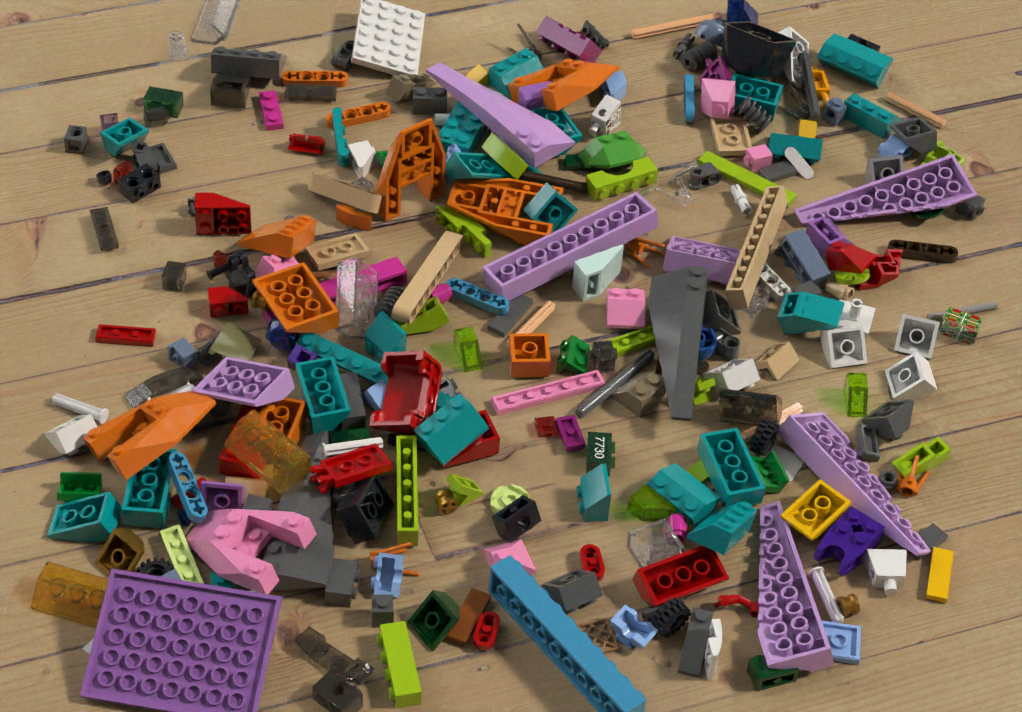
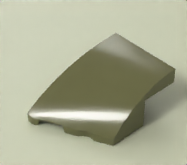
M228 321L208 353L213 355L216 352L223 358L227 356L250 361L262 340Z

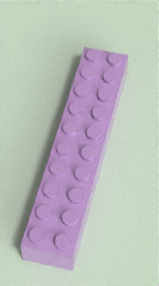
M635 192L483 266L484 283L495 294L505 297L510 301L574 269V261L625 244L657 228V210L639 193Z

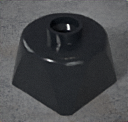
M748 21L726 22L721 57L725 59L729 68L735 70L736 74L757 79H775L780 75L797 41L756 23Z

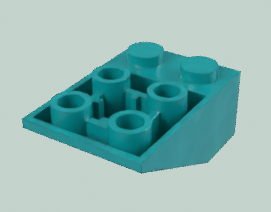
M803 291L787 293L784 295L777 318L784 335L838 328L845 303Z

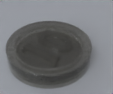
M705 360L698 361L697 375H703V373L709 370V364Z

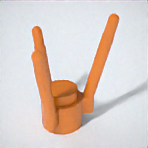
M638 237L627 242L626 249L629 250L628 255L634 257L647 269L650 266L637 253L641 254L646 249L663 256L666 254L661 250L645 245L665 247V244Z
M918 455L915 456L909 476L902 479V475L897 471L898 484L896 489L906 497H912L914 494L918 495L920 487L930 473L927 470L917 484L914 474L919 460Z
M408 542L370 552L371 568H373L375 555L379 556V552L388 554L403 553L407 551L406 547L411 546L412 543ZM403 570L404 575H420L419 572Z

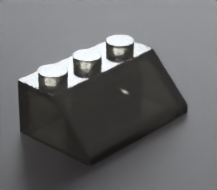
M719 388V417L721 422L759 426L762 419L766 418L779 424L782 417V399L778 395Z

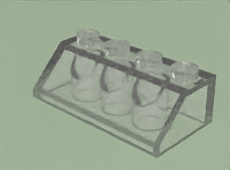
M205 0L190 41L210 45L224 42L229 36L228 32L232 27L236 10L240 6V0Z
M357 257L338 263L335 306L339 311V325L335 328V331L346 338L364 339V334L376 319L374 308L377 305L378 272Z

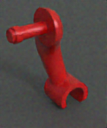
M737 594L721 595L718 597V602L714 603L715 608L741 604L750 609L749 614L753 618L757 617L759 613L758 601L752 602Z

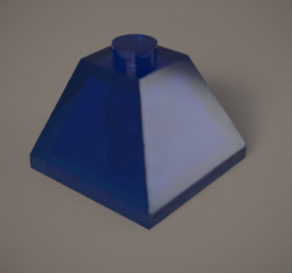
M727 0L725 23L748 21L758 24V12L746 0Z

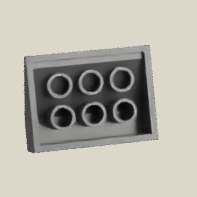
M223 46L214 47L211 53V73L279 79L287 55L275 51L260 52L256 49L248 51L242 48L226 49Z

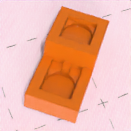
M337 204V221L353 228L371 231L372 213L355 211L354 206Z

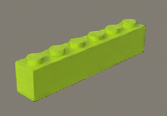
M396 436L397 545L411 542V546H418L417 436Z

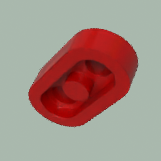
M593 544L584 545L580 550L579 556L582 570L595 572L599 582L604 578L605 573L601 551Z
M487 611L480 615L473 635V644L477 649L486 651L494 646L500 627V617L498 614Z

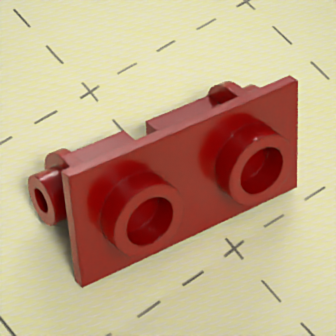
M293 133V135H289L290 144L288 150L323 155L326 142L321 136H309L308 139H305V135Z

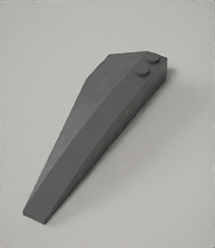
M689 266L651 278L648 309L662 369V377L665 383L671 420L691 421L708 281V268Z
M327 430L316 434L308 431L294 461L277 511L295 512L310 518L317 535L305 549L274 537L270 539L263 561L273 565L280 580L272 591L327 587L335 554L333 546L334 533L332 531L333 518L331 516L332 493L331 488L329 491L321 493L318 490V486L324 483H313L310 476L316 473L312 474L309 471L310 466L320 465V461L324 460L322 443H325V445L329 444Z

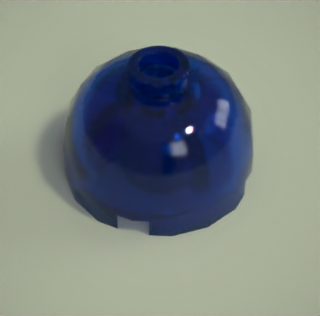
M276 316L270 320L265 332L266 339L275 349L280 351H292L296 346L297 335H301L300 333L286 332Z

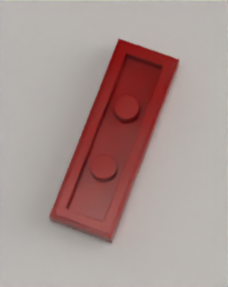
M99 324L95 340L96 343L153 347L156 328Z

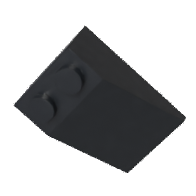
M378 475L365 478L346 495L337 507L336 513L338 519L345 526L348 536L352 538L354 544L377 537L394 503Z

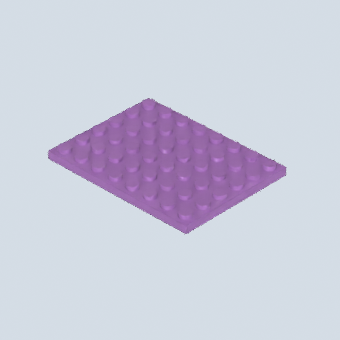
M111 569L80 697L162 712H258L282 597Z

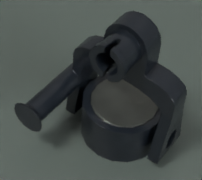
M242 249L229 256L227 263L211 271H206L210 280L226 272L229 288L247 298L252 296L257 290L252 282V279L256 278L255 272L249 267L247 254Z

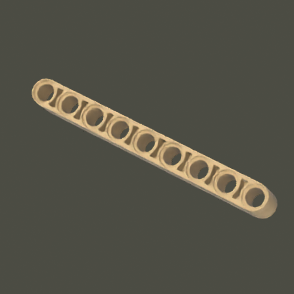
M450 231L444 232L395 303L391 315L392 319L408 324L413 322L460 252L464 242V235Z

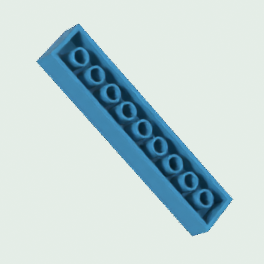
M509 555L490 566L489 594L597 712L645 711L646 699L644 694L635 689L629 678L621 674L615 663L606 658L601 648L591 642L587 633L582 632L577 627L573 618L568 617L563 612L562 607L550 598L548 592L536 583L535 578L523 569L519 561H516Z

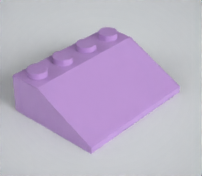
M672 236L666 249L662 270L668 273L689 266L708 268L707 282L718 281L720 284L727 286L741 250Z
M226 356L192 390V393L258 407L285 399L295 386L289 368Z

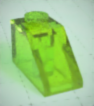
M473 326L455 329L453 346L464 372L483 369L479 342Z
M847 372L843 387L847 417H866L868 403L866 373Z
M645 484L629 496L627 510L641 521L666 522L667 518L674 514L675 507Z

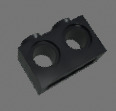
M146 163L118 179L119 193L133 204L161 188L160 174Z

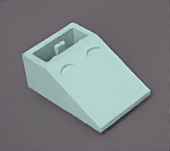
M623 244L574 261L572 289L583 302L599 296L620 273Z

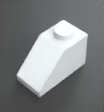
M368 140L348 145V158L359 180H363L374 165L376 152Z

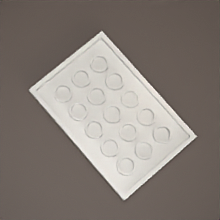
M361 0L351 63L396 76L400 74L418 75L425 13L387 1Z

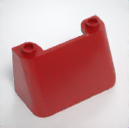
M424 350L384 352L381 369L388 376L382 411H373L370 416L369 426L379 431L416 436L414 429L435 413L442 378L441 364Z

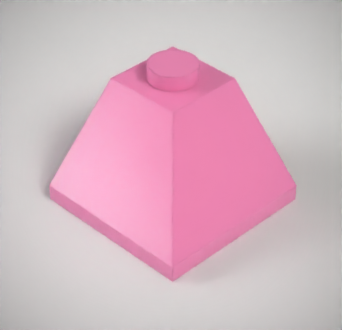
M702 78L701 112L711 118L729 119L732 117L735 107V81Z
M522 539L483 549V554L489 567L511 555L522 564L523 569L529 575L536 573V569Z

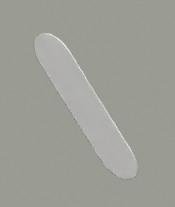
M788 147L785 150L787 159L803 178H812L814 174L813 169L795 148Z

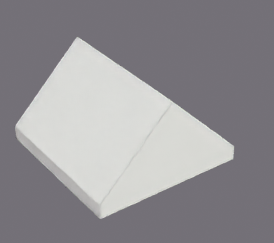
M902 314L894 350L908 354L917 351L921 356L931 359L940 322Z

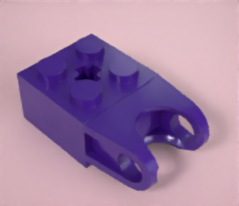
M850 506L828 530L818 545L813 558L816 561L827 557L836 558L841 563L837 574L843 577L864 562L867 549H875L881 543L885 526Z

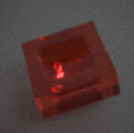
M124 160L113 169L114 183L118 184L119 178L131 172L130 162Z
M219 250L214 252V267L217 268L227 263L229 256Z
M554 416L535 418L534 424L538 438L558 435Z

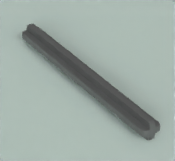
M803 51L799 53L810 116L813 119H817L821 113L809 53Z
M650 349L643 352L575 409L576 416H579V418L586 416L652 361L655 355L654 352Z

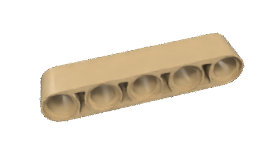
M312 172L308 190L371 213H378L382 199L381 194L322 173Z

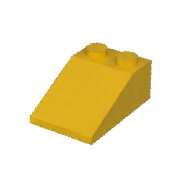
M819 479L780 515V518L812 541L826 534L833 524L848 510L852 502Z

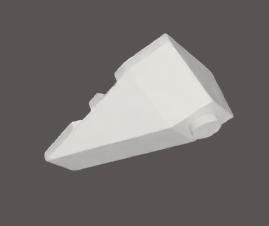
M788 27L778 33L795 39L797 42L783 69L788 80L797 88H801L803 75L799 53L806 51L810 56L809 42L794 29Z

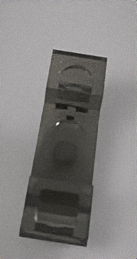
M196 367L169 370L140 383L125 395V399L133 409L151 398L184 385L193 384L197 386L204 378Z
M310 626L295 639V643L317 664L347 682L360 685L374 672V668L360 658L353 660L327 643L325 636Z

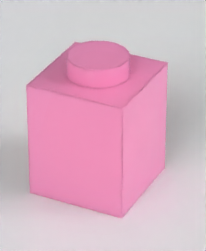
M765 144L746 148L744 163L751 172H756L760 168L770 166L773 155Z

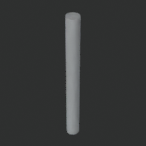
M994 301L957 309L971 314L997 309L998 304ZM945 311L931 313L927 317L929 320H939Z

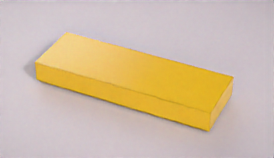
M933 547L925 599L942 603L947 602L954 551Z

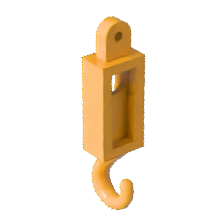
M811 66L817 98L823 100V104L820 107L824 111L825 103L829 101L830 87L824 70H819L817 66Z

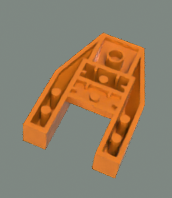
M564 59L555 65L523 77H516L513 82L508 84L512 101L518 104L519 87L551 81L552 83H549L541 91L546 109L558 111L593 92L614 74L619 67L604 63Z
M431 118L400 131L388 150L375 193L382 195L378 214L385 221L401 215V188L418 181L417 189L429 201L444 195L446 154Z
M513 178L454 181L446 207L477 221L484 228L523 246L552 233L553 224L519 218L521 209L528 205L545 184ZM552 186L563 195L564 188Z
M192 391L155 397L97 428L89 430L87 435L82 438L96 459L102 462L109 458L116 472L127 480L175 446L217 403L208 396L192 393Z

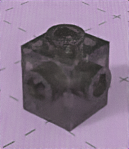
M612 340L593 342L592 350H589V359L593 361L595 370H614L618 354L617 349L613 348Z

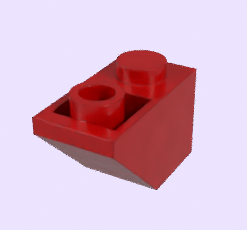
M227 286L207 288L210 317L248 314L247 297Z

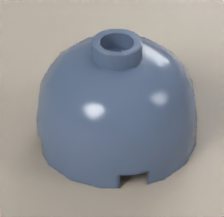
M715 18L713 21L704 20L699 23L694 35L722 47L724 35L723 22Z

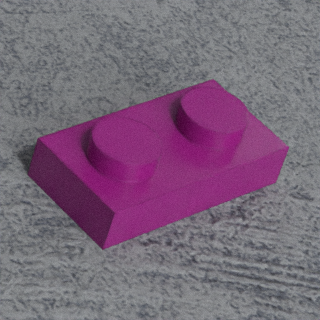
M575 415L556 418L555 424L566 452L585 449L586 443Z

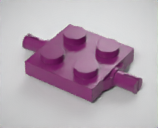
M719 56L713 63L710 58L705 60L706 70L698 78L701 89L702 78L732 81L724 58Z

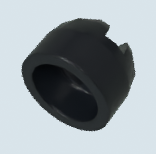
M103 170L96 175L101 185H108L112 181V175L109 170Z

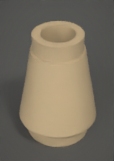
M829 281L825 288V291L834 297L846 301H851L854 295V288L851 285Z

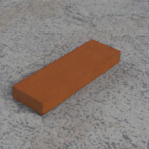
M471 588L459 610L460 619L447 634L446 639L466 647L477 626L480 615L484 613L491 600V595Z

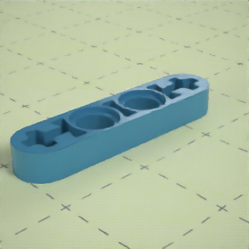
M685 74L684 122L693 123L695 114L694 75Z
M451 278L446 282L452 290L453 297L497 315H505L509 312V300L505 297L458 278ZM467 292H474V294H472V295H467V294H465V293H467ZM483 298H488V299H490V300H489V301H482L481 299H483Z
M172 452L166 463L188 518L192 522L200 523L205 519L208 508L186 456L181 452ZM178 476H186L189 481L183 482ZM191 492L196 498H189L185 493Z

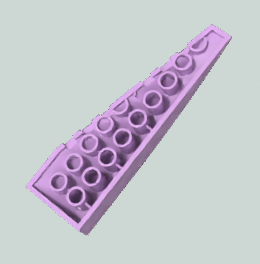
M439 62L426 69V72L534 168L575 145V141L551 121Z
M954 154L796 208L794 213L801 225H807L809 221L821 216L832 222L946 208L975 198L978 194Z
M824 412L796 414L787 417L778 430V434L781 436L782 441L794 450L795 455L801 458L822 481L850 500L852 507L885 526L884 534L916 556L926 555L931 552L920 535L910 529L912 524L909 520L901 517V509L898 505L893 506L890 501L892 497L877 476L870 474L869 465L859 459L860 454L858 450L851 448L852 442Z
M777 501L760 506L758 637L767 666L773 669L799 668V670L807 671L834 666L831 647L788 523L780 518V515L784 512L781 503Z

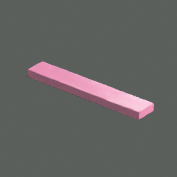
M599 370L494 396L491 397V404L497 416L598 390L606 383Z

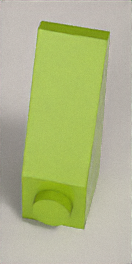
M434 296L425 302L411 324L397 320L394 322L407 334L434 331L450 322V319L437 296Z

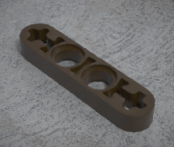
M891 240L887 248L902 249L901 258L941 263H955L959 253L953 246L905 240ZM909 249H916L918 252H912ZM927 251H933L936 254H930Z

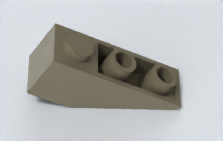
M425 73L421 75L400 74L392 76L386 95L396 102H408L413 99V87L431 88L436 82Z

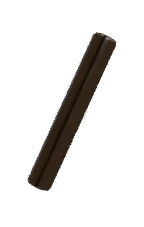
M526 170L522 174V180L540 184L547 182L551 186L580 193H586L588 189L587 184L584 182Z

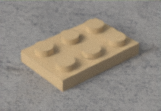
M732 116L729 119L710 117V126L718 156H744L746 148L752 147L746 122L743 119L744 116Z
M357 233L305 247L307 256L318 271L370 257V250Z

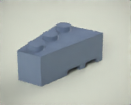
M804 229L785 235L774 252L776 256H781L785 260L784 265L786 267L790 266L795 271L794 276L802 284L811 280L815 285L821 284L831 274L829 267L820 257L819 251L814 247Z

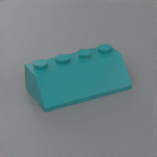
M836 33L824 42L817 55L819 63L878 89L894 60L892 57Z
M334 356L295 363L297 382L302 399L306 401L307 416L312 433L316 434L325 430L333 431L351 413Z
M740 501L717 509L687 535V539L725 555L750 531L757 509L747 502Z

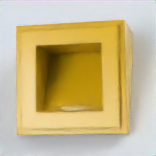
M480 64L476 65L466 75V77L481 85L488 82V72Z
M800 120L798 136L815 138L817 122Z

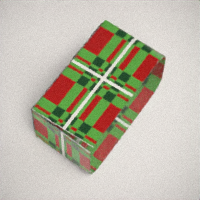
M948 307L941 317L938 332L944 336L972 345L979 332L982 318Z

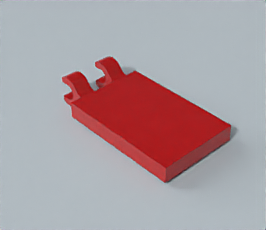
M376 443L321 460L320 465L309 467V471L312 474L316 473L310 476L312 482L324 483L318 486V490L321 493L329 491L332 485L338 488L393 470L392 462Z

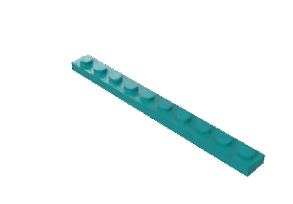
M303 333L296 343L316 353L319 359L334 356L337 367L350 373L357 372L358 377L373 384L383 380L387 386L388 376L382 371L381 364L315 333ZM439 391L435 412L454 397Z

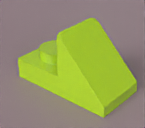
M696 378L694 405H700L711 400L709 391L710 387L716 385L714 378Z
M451 473L446 478V481L450 484L449 488L454 494V499L458 503V507L484 494L471 479Z

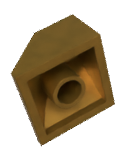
M114 528L94 563L108 576H110L111 569L133 572L145 552L144 542L130 529Z

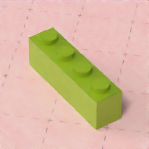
M406 622L381 624L380 633L376 634L378 647L382 646L383 650L380 651L381 663L386 664V669H384L385 681L390 682V687H388L389 699L394 700L395 708L421 705L422 691Z

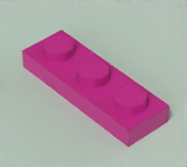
M276 91L258 92L266 131L284 129Z

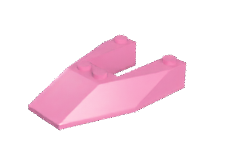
M222 509L208 510L205 519L197 523L186 536L188 546L219 577L258 593L269 594L280 580L273 565L257 559L256 556L272 537L305 549L317 533L310 518L295 512Z

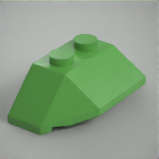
M619 131L595 137L578 154L577 158L585 168H591V166L596 168H613L630 164L634 160L643 158L646 155V150L626 131Z

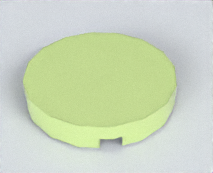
M503 485L493 491L490 497V507L493 513L496 514L522 495L529 498V494L520 486L509 485L504 487Z

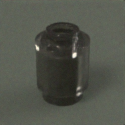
M162 106L143 112L145 125L153 127L167 124L170 119L168 109Z

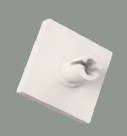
M839 299L845 305L838 328L863 326L864 337L868 338L876 308L862 305L863 302L860 299H853L852 302Z

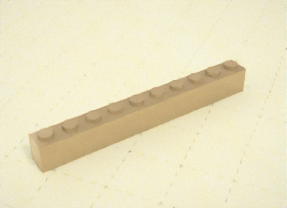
M784 185L766 186L725 290L730 309L748 308L788 204Z

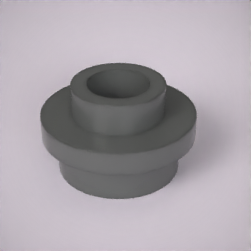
M885 471L878 477L886 490H892L898 484L896 475L891 471Z

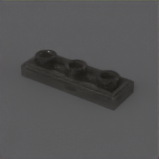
M285 84V100H307L310 102L336 101L337 86Z
M108 207L90 210L100 251H110L119 248Z

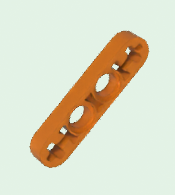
M285 71L281 75L282 84L286 87H345L348 84V75L343 71Z
M378 102L342 110V125L348 127L387 118L391 114V107L386 102ZM332 113L326 116V126L330 129H333Z

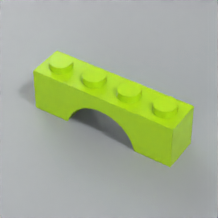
M649 157L634 160L631 171L623 175H611L602 170L586 175L587 192L594 201L647 186L657 182L658 169Z

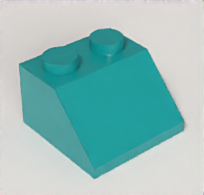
M129 117L100 132L105 150L116 156L130 149L135 142L144 141L149 130Z
M546 182L523 210L535 221L553 224V233L563 228L579 209Z
M384 311L380 312L364 334L365 350L371 353L378 363L382 361L384 352L406 351L407 333Z
M601 464L580 477V484L576 486V497L580 498L578 503L579 514H583L584 522L608 521L611 490L606 464Z

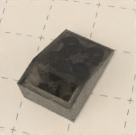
M216 74L210 88L211 106L245 109L253 77Z

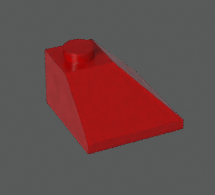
M841 241L834 242L826 250L829 270L862 274L877 259V254Z

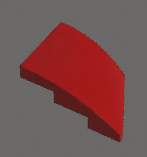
M887 249L885 254H877V259L867 268L870 271V278L863 283L856 284L858 290L876 288L896 279L900 271L899 267L903 250Z

